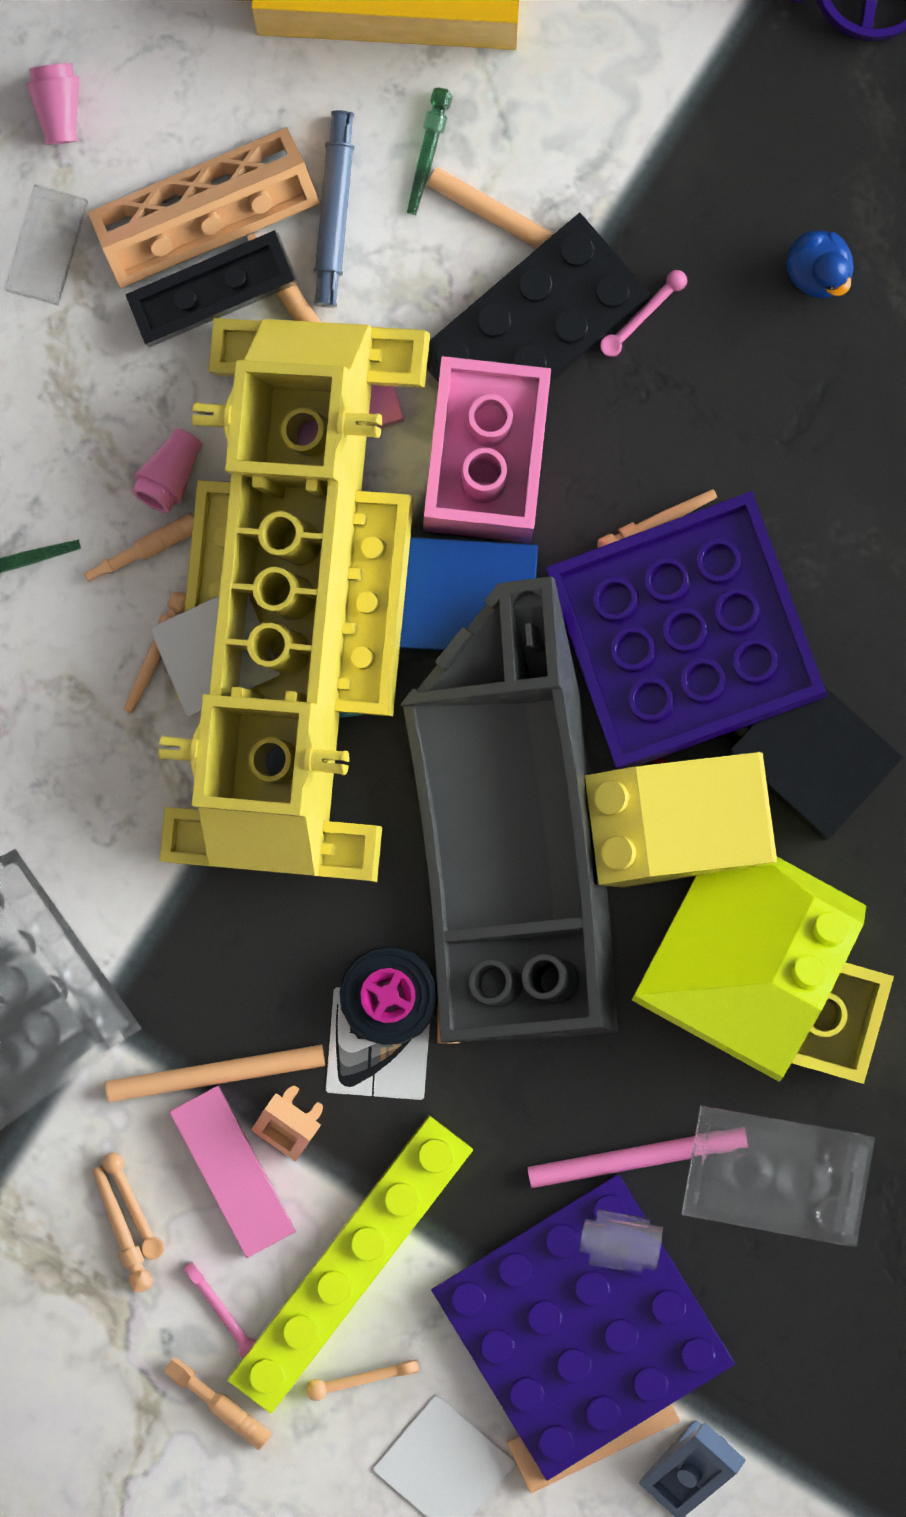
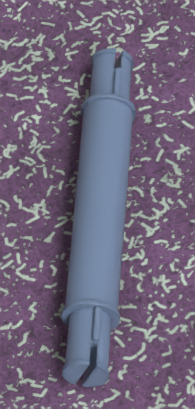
M344 110L331 111L330 141L325 143L326 155L316 264L314 268V273L317 274L314 305L325 308L337 307L338 278L343 275L342 264L352 154L354 150V145L351 144L354 113Z

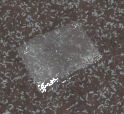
M700 1105L681 1215L832 1244L857 1247L875 1137Z

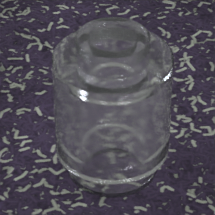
M598 1209L595 1220H584L579 1252L589 1253V1265L639 1274L642 1273V1269L656 1271L663 1226L650 1224V1218Z

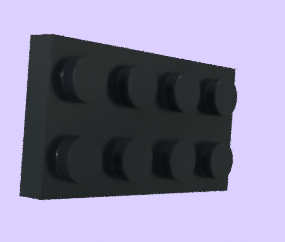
M579 212L429 341L427 371L439 384L441 358L444 356L551 368V383L651 297V293Z

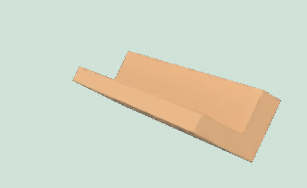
M285 127L87 213L121 289L318 205L320 202L305 163L288 128ZM285 149L287 156L268 164L261 163L263 158ZM226 174L232 175L230 180L219 185H210L216 178ZM174 196H182L177 203L167 207L160 206L167 199ZM125 217L132 218L129 223L107 232L106 225Z

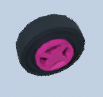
M394 946L374 948L357 957L345 972L339 991L341 1011L349 1026L365 1040L381 1045L402 1044L420 1035L433 1020L438 1004L437 981L428 964L413 952Z

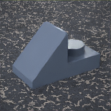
M694 1421L643 1476L639 1484L675 1517H685L734 1477L746 1459L705 1422L701 1424L698 1421Z

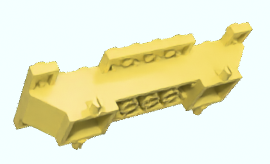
M213 319L208 372L214 376L234 377V385L226 405L195 402L192 411L205 415L192 414V423L197 427H224L228 442L225 471L231 474V482L197 480L184 612L219 596L210 693L203 694L200 723L193 735V739L162 735L159 741V745L180 748V750L158 748L161 760L191 761L190 764L194 775L192 806L198 807V810L165 807L159 862L377 882L382 827L377 825L331 822L329 818L334 773L346 775L349 768L348 765L335 763V761L349 762L348 751H336L340 712L393 717L414 497L409 494L362 491L367 436L379 438L382 430L377 426H369H382L381 414H369L372 385L425 388L430 333L426 330L263 319L262 321ZM316 420L318 424L316 438L310 444L300 446L298 441L299 429L307 421ZM249 596L260 624L251 631L248 640H244L247 600ZM270 648H271L272 653H273L274 658H275V660H273V661H272V659H271V657H270V653H269V649H270ZM242 651H248L250 658L258 665L280 672L279 676L251 689L239 687ZM280 746L285 753V765L278 774L271 776L266 768V758L272 749Z

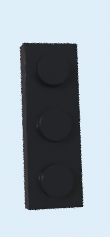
M273 230L125 295L145 345L152 347L213 321L214 318H220L299 283L279 233Z

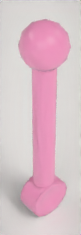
M681 270L671 271L666 277V284L615 335H607L602 339L600 345L602 353L611 358L619 355L622 350V342L673 291H681L685 288L688 281L685 273Z
M191 1261L183 1269L239 1344L238 1353L243 1358L256 1340L247 1338Z

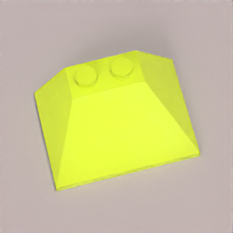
M777 857V863L695 876L632 1001L780 1082L820 1015L864 925L866 905Z

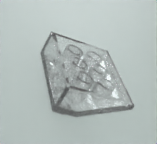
M16 849L0 856V1130H2L142 1029Z

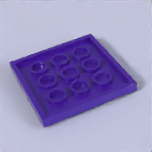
M753 491L546 567L549 577L555 578L562 615L617 770L645 764L828 697Z
M619 1173L431 1289L546 1481L736 1364Z

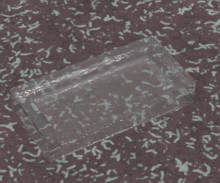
M34 184L4 288L7 292L59 306L87 209L88 201L86 198Z

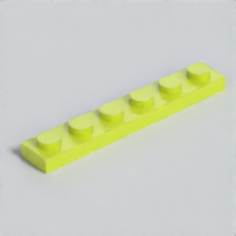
M428 1115L256 1339L248 1353L227 1377V1381L272 1414L469 1157L473 1148Z

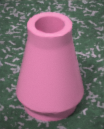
M72 63L30 68L31 82H27L26 86L44 134L45 145L76 142L80 77L74 76Z
M175 428L169 439L134 474L133 477L136 483L131 490L132 493L146 505L163 513H169L174 504L180 505L196 457L203 446L201 441L192 434Z

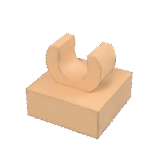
M294 1085L288 1088L282 1097L277 1093L273 1096L251 1131L296 1162L321 1126L317 1119L322 1113L323 1105L317 1102L309 1113L302 1112L292 1104L299 1091V1088Z

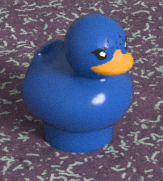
M812 230L803 233L793 242L786 260V270L796 287L808 296L818 299L844 295L849 291L854 271L853 257L844 239L835 232Z

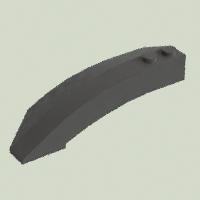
M550 576L498 583L484 600L487 604L467 628L462 627L436 659L435 663L437 666L418 689L413 688L400 704L404 710L413 760L428 867L441 1042L554 1038L618 1032L607 886L598 885L585 775L593 774L581 698L555 578Z

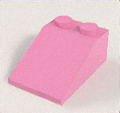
M442 356L423 532L532 543L551 368Z

